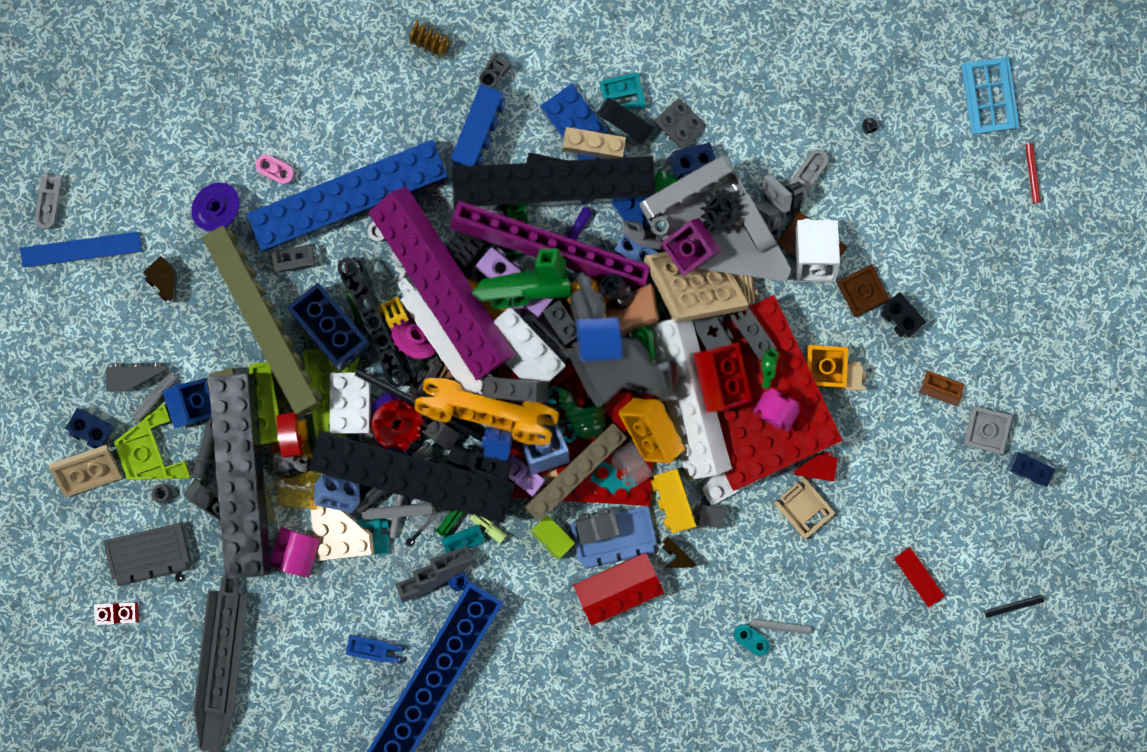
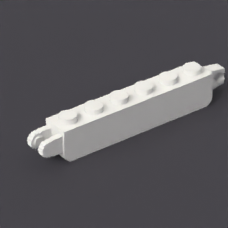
M410 277L403 278L399 281L398 286L404 295L400 300L406 310L411 314L417 326L420 327L451 374L461 384L463 391L483 396L484 378L475 380Z

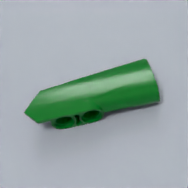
M566 268L563 279L544 280L538 270L534 269L483 279L473 291V295L481 301H491V306L495 309L514 308L527 305L530 299L570 297V283Z

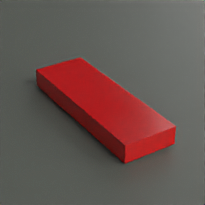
M910 547L893 558L928 608L945 596Z

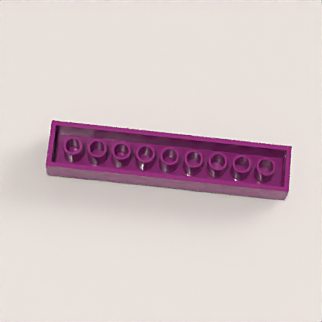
M407 186L388 194L368 212L475 380L477 381L490 375L514 357L515 353L480 299L473 295V288Z

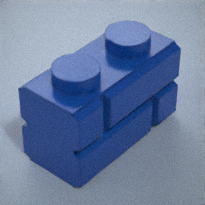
M491 426L490 428L486 427L481 448L485 449V457H497V459L506 461L509 457L513 441L512 432Z

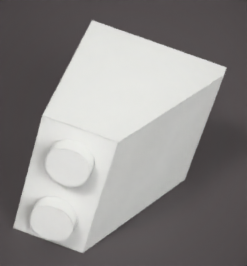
M797 220L796 282H836L840 265L838 220Z

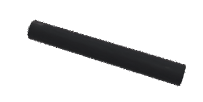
M1042 595L984 610L985 618L1044 602Z

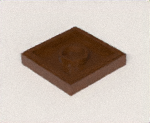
M872 264L836 282L854 317L890 300Z

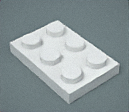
M330 373L331 434L371 433V384L354 376L355 373Z

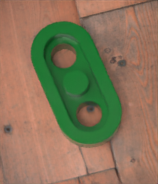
M647 326L634 329L632 339L638 340L648 351L651 363L655 359L653 333Z

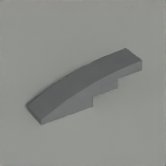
M465 546L430 559L431 565L413 571L414 577L396 583L395 585L402 603L440 586L474 563L468 547Z

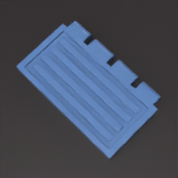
M644 506L615 513L620 535L590 544L581 545L576 523H570L578 560L583 562L584 568L597 567V558H601L602 565L618 562L616 554L619 553L622 561L637 556L636 549H640L641 554L644 552L647 555L654 554L653 546L657 545L649 507Z

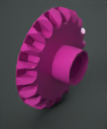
M406 312L408 321L405 322L402 319L399 325L395 322L393 323L394 327L390 330L394 345H397L399 351L404 352L405 356H411L412 359H428L435 354L436 350L429 343L420 327L417 326L411 314Z

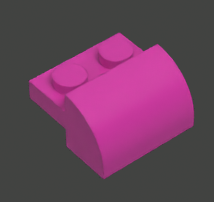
M280 527L271 557V566L290 574L309 578L321 539Z

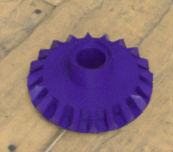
M213 183L204 187L196 195L191 208L195 224L206 232H212L221 226L228 228V224L234 222L235 216H238V209L241 208L239 205L241 200L237 191L226 183Z

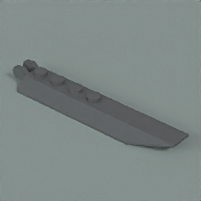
M225 575L222 577L220 591L208 590L193 709L200 750L210 752L221 751L234 715L248 595L238 593L240 578L234 579L233 592H226L228 579H225Z

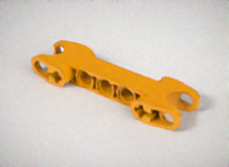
M425 379L423 390L434 397H420L415 401V410L433 420L448 422L453 416L510 431L516 441L526 444H550L552 433L548 429L541 427V425H556L559 419L557 411L541 403L525 401L522 406L503 402L462 391L461 384L448 379ZM429 384L435 385L437 388H432ZM420 404H424L426 406H429L430 408H424ZM548 414L551 415L553 418H548L544 415ZM538 435H543L546 438H540Z

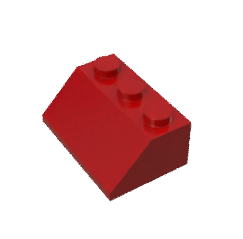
M739 342L693 353L706 412L723 411L752 402Z

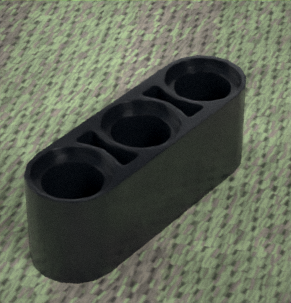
M609 97L606 98L597 112V115L643 145L654 129L653 126Z

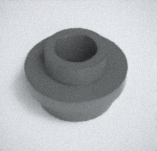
M158 484L152 491V498L159 504H165L172 498V490L166 484ZM162 490L166 492V495L163 498L159 496V493Z

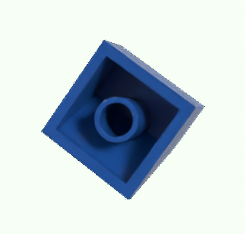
M208 378L175 385L162 391L174 429L212 418Z

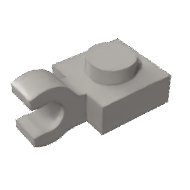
M273 452V472L293 471V468L300 472L307 471L308 456L283 458L281 452Z

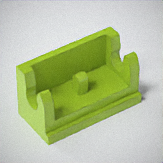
M548 514L529 531L556 560L560 559L575 544Z

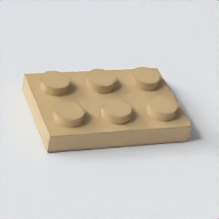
M107 445L49 464V470L64 497L122 479L121 472Z

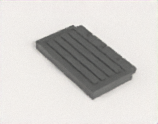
M182 522L103 541L112 580L116 579L118 586L133 583L132 575L135 582L152 579L151 570L155 578L171 574L170 566H172L174 573L188 570L187 562L191 561Z

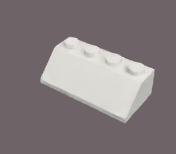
M508 308L494 321L515 353V356L508 360L506 364L521 380L550 382L565 368L566 365L512 308Z

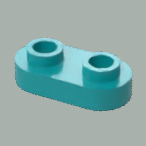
M740 624L734 629L733 637L736 642L756 656H764L768 653L770 649L769 641L746 624ZM742 631L747 632L746 638L740 637ZM763 643L764 646L763 649L758 650L756 645Z

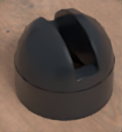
M871 117L866 118L862 123L864 134H869L879 129L878 123Z

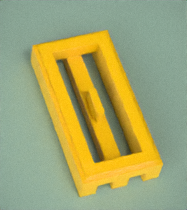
M399 296L381 304L390 329L394 327L393 323L395 322L399 325L402 319L405 322L408 321ZM396 302L401 312V314L399 315L397 314L396 308L394 306V303ZM390 306L394 316L393 318H390L389 312L386 307Z

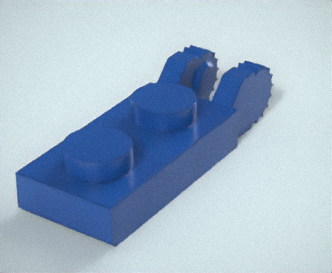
M350 634L345 655L379 662L387 661L401 664L402 659L399 657L386 655L388 649L401 652L404 651V646Z

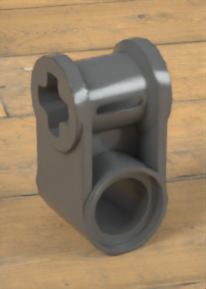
M497 52L492 55L479 77L480 84L492 89L496 88L512 65L511 61L507 62L498 56L499 53ZM485 77H492L494 82L491 85H486L483 83V79Z

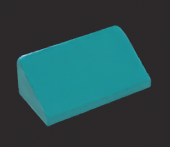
M602 461L596 467L590 481L615 495L616 490L620 488L625 489L628 494L635 479L628 475L627 479L619 480L616 476L618 469ZM605 467L609 472L607 478H598L596 475L597 469Z

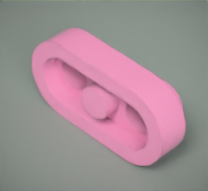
M262 155L256 160V169L262 175L280 184H288L293 180L294 171L289 165L269 155ZM265 162L270 163V167L268 169L263 168V164ZM282 171H287L288 175L286 178L281 177Z

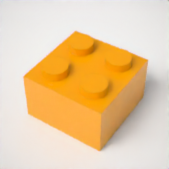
M806 346L805 360L817 386L847 387L849 347Z

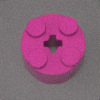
M770 388L769 392L765 391L753 413L755 415L758 412L761 413V419L779 429L784 426L786 427L785 432H789L800 413L798 409L799 404L789 398L787 401L780 398L781 394Z

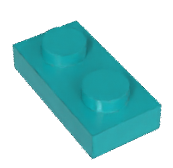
M479 524L441 539L447 553L465 546L470 549L486 542Z

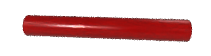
M1033 143L1025 144L1032 200L1033 203H1040L1041 198Z

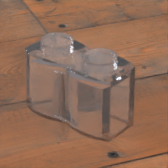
M632 441L611 454L612 458L610 461L615 469L619 468L623 474L621 479L626 486L630 485L631 488H634L653 475Z

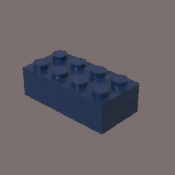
M319 283L315 284L287 307L293 318L339 372L343 371L371 348L368 340Z

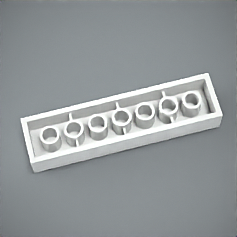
M673 318L646 325L653 333L656 365L669 360L678 363L677 381L672 396L669 400H666L673 426L685 448L680 456L687 480L716 476L731 470L732 467L717 411L706 412L693 353L699 352L700 348L692 320L675 323Z

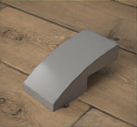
M622 221L624 233L628 238L643 246L660 250L662 242L657 234L653 231L644 230L641 222Z

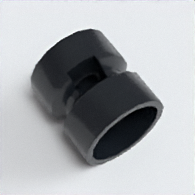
M616 273L609 274L600 282V293L614 308L618 310L626 309L634 301V290L620 275Z

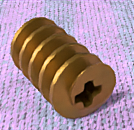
M417 20L409 34V43L413 45L417 41V48H421L424 45L423 50L425 52L431 49L432 56L438 52V59H442L447 54L453 38L448 42L447 34L440 38L441 31L434 35L433 27L427 31L426 23L419 27V20Z

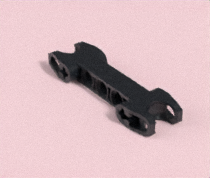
M346 257L339 260L337 268L345 289L354 300L379 355L380 365L388 381L395 388L412 383L413 372L405 353L399 351L398 346L394 345V340L391 338V329L372 289V281L363 263L356 257ZM343 263H345V265H344L345 272L342 270V265H343ZM350 263H351V265H352V267H353L352 272H350V269H349ZM366 298L371 301L369 309L364 307V300ZM374 317H377L380 321L377 328L372 325ZM382 335L388 338V343L385 346L380 342ZM399 372H401V374H402V376H403L402 381L400 380V378H399V376H398Z

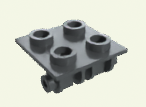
M680 98L674 101L654 120L656 127L665 132L664 135H668V139H672L677 148L680 147L681 149L685 148L707 126Z

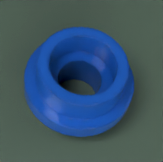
M460 572L449 579L448 584L452 590L460 591L467 586L468 578L465 573Z

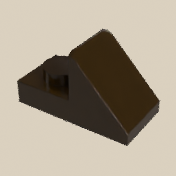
M668 536L662 540L665 544L662 548L670 556L673 553L676 555L665 568H692L697 565Z

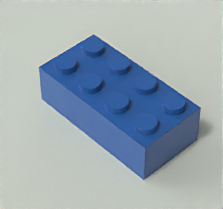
M480 84L451 156L453 164L458 166L482 165L484 160L483 150H488L491 143L489 135L491 131L495 132L499 122L496 117L498 112L502 114L506 105L502 92Z

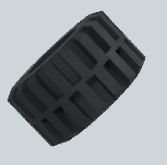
M458 231L446 248L462 271L468 268L474 262V259L479 257L490 242Z

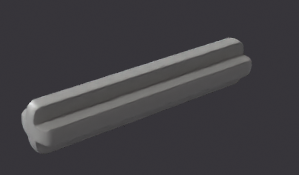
M171 372L168 373L133 412V418L141 422L164 397L162 391L173 387L178 381V377Z

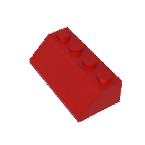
M646 552L573 584L591 626L664 593Z

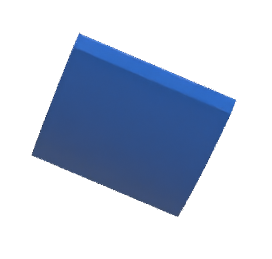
M618 318L576 320L580 361L622 359Z

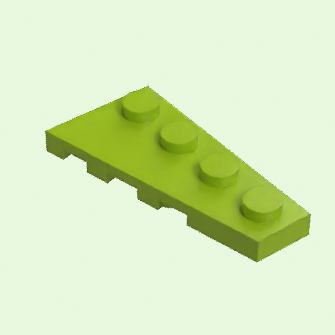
M268 362L250 364L249 374L255 373L261 444L278 442L276 415H279L272 369Z

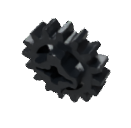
M725 189L722 192L715 190V195L708 194L709 201L704 200L703 202L706 206L701 207V210L705 211L701 218L706 219L703 224L709 226V230L716 231L719 234H722V232L729 233V228L735 230V223L741 224V221L738 219L739 216H744V213L740 212L744 205L738 204L741 198Z

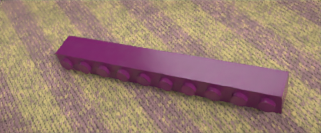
M461 201L458 202L454 209L449 226L450 229L536 258L538 257L539 249H558L567 262L565 268L600 280L609 274L616 273L633 290L644 287L650 266Z

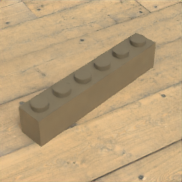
M613 423L610 424L600 436L591 442L524 508L540 522L627 437Z

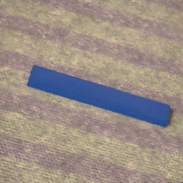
M140 232L20 247L23 268L142 252Z

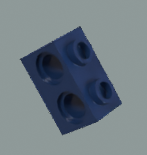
M710 142L676 150L671 153L669 161L675 179L684 178L705 166L706 164L701 163L699 157L704 158L706 164L716 159ZM680 162H685L688 168L682 167Z
M76 408L65 429L70 431L69 435L77 440L83 438L88 441V446L95 449L106 445L115 426L82 408ZM80 419L85 422V428L81 431L77 428V422ZM97 429H100L103 433L100 440L94 437V432Z
M1014 452L1007 471L1040 486L1048 487L1055 468L1020 452Z

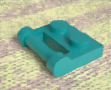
M638 72L599 81L603 101L607 97L613 100L637 94L638 100L621 103L620 105L627 110L638 107L640 109L646 108Z

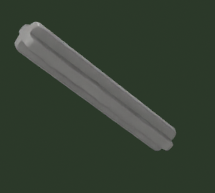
M434 504L369 508L361 513L362 518L368 520L435 514L436 510Z

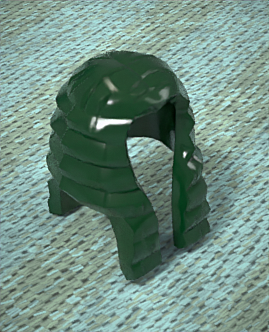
M558 391L559 402L563 404V409L566 411L565 414L568 416V420L572 422L571 427L574 429V433L580 438L592 439L604 432L606 426V418L604 416L605 403L597 407L587 393V403L577 407L571 398L570 391Z

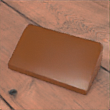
M927 370L919 393L957 406L961 399L964 384Z

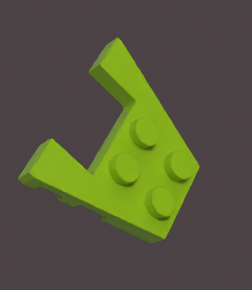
M166 404L159 406L158 409L114 442L127 480L191 478L186 460L165 467L153 433V427L171 421Z

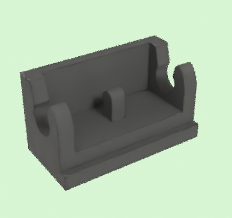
M312 244L272 251L271 253L274 272L276 273L316 265Z

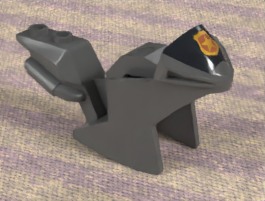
M581 273L577 276L579 290L575 291L569 300L575 323L576 320L602 319L606 311L603 304L605 301L599 292L596 293L592 288L593 282L589 276H584ZM621 338L622 359L580 361L579 341L572 344L573 349H567V353L585 390L597 407L607 402L621 387L659 397L664 402L672 396L678 376V363L669 360L656 366L651 365L648 351L638 340Z

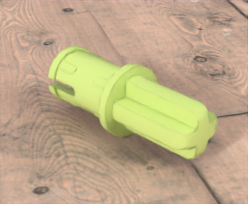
M475 515L471 516V521L476 525L479 524V527L484 531L483 533H487L498 544L507 536L506 533L494 524V521L491 522L489 519Z

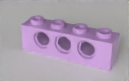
M492 247L476 265V268L488 278L519 273L522 269L515 261L510 263L505 259L506 254L499 248L494 250ZM504 264L506 271L502 274L495 271L496 265ZM530 299L529 303L523 307L539 318L543 314L542 311L547 309L554 299Z

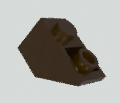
M160 256L143 271L146 275L144 279L151 287L156 286L160 290L158 295L165 302L169 300L173 303L176 300L177 271L164 257Z

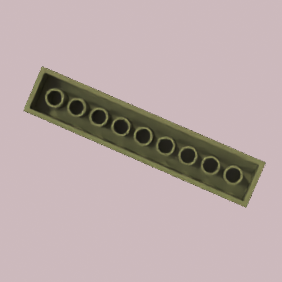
M221 226L202 236L294 413L302 417L323 406L321 400H323L322 395L318 389L313 388L311 385L314 381L310 373L303 369L302 365H304L301 356L292 349L295 347L292 339L283 332L286 329L283 322L274 315L276 312L274 305L265 298V295H267L265 288L255 279L258 277L256 271L250 264H247L246 261L249 259L244 249L237 245L239 239L235 232Z

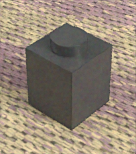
M701 504V507L696 509L695 520H698L699 525L723 529L726 509Z

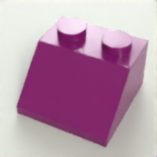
M700 218L690 220L661 243L683 277L722 252Z

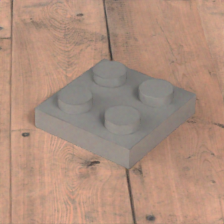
M972 406L963 445L1003 454L1012 415Z

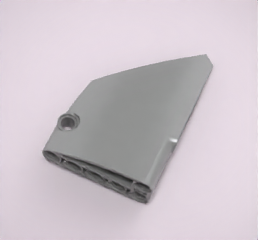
M725 155L713 160L639 204L652 231L664 241L690 220L700 218L703 223L706 219L701 218V215L705 214L701 207L706 206L703 202L704 200L709 201L708 194L715 195V190L722 192L723 189L735 193L737 197L741 198L738 204L744 205V208L740 209L744 216H739L738 218L741 224L735 223V230L729 228V233L722 232V234L716 233V231L713 232L709 230V226H705L722 252L697 269L787 282L792 269L753 199L746 192L729 159ZM664 221L666 229L658 232L657 224Z

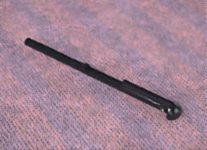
M360 369L356 370L354 376L415 407L417 397H412ZM420 404L424 408H430L429 406ZM452 416L448 422H444L481 442L483 441L485 431L463 419Z

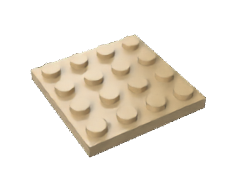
M667 252L646 255L644 258L645 264L650 266L649 272L675 323L747 310L749 306L733 274L696 269L683 277Z

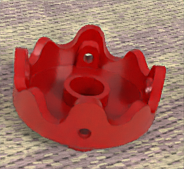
M391 400L377 409L372 418L371 426L376 440L384 448H396L400 451H407L410 444L420 438V429L424 421L414 406L402 400ZM397 419L401 420V423H400L399 426H397V427H392V426H391V424H392V422H393L394 420H397Z

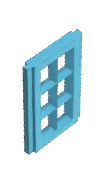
M1009 57L961 64L971 135L1019 128ZM999 66L1001 82L990 83L988 67ZM984 68L986 84L975 85L973 69ZM1002 86L1004 102L993 104L991 87ZM987 88L989 104L979 106L976 90ZM1005 107L1006 123L996 124L994 108ZM990 109L992 125H981L979 110Z

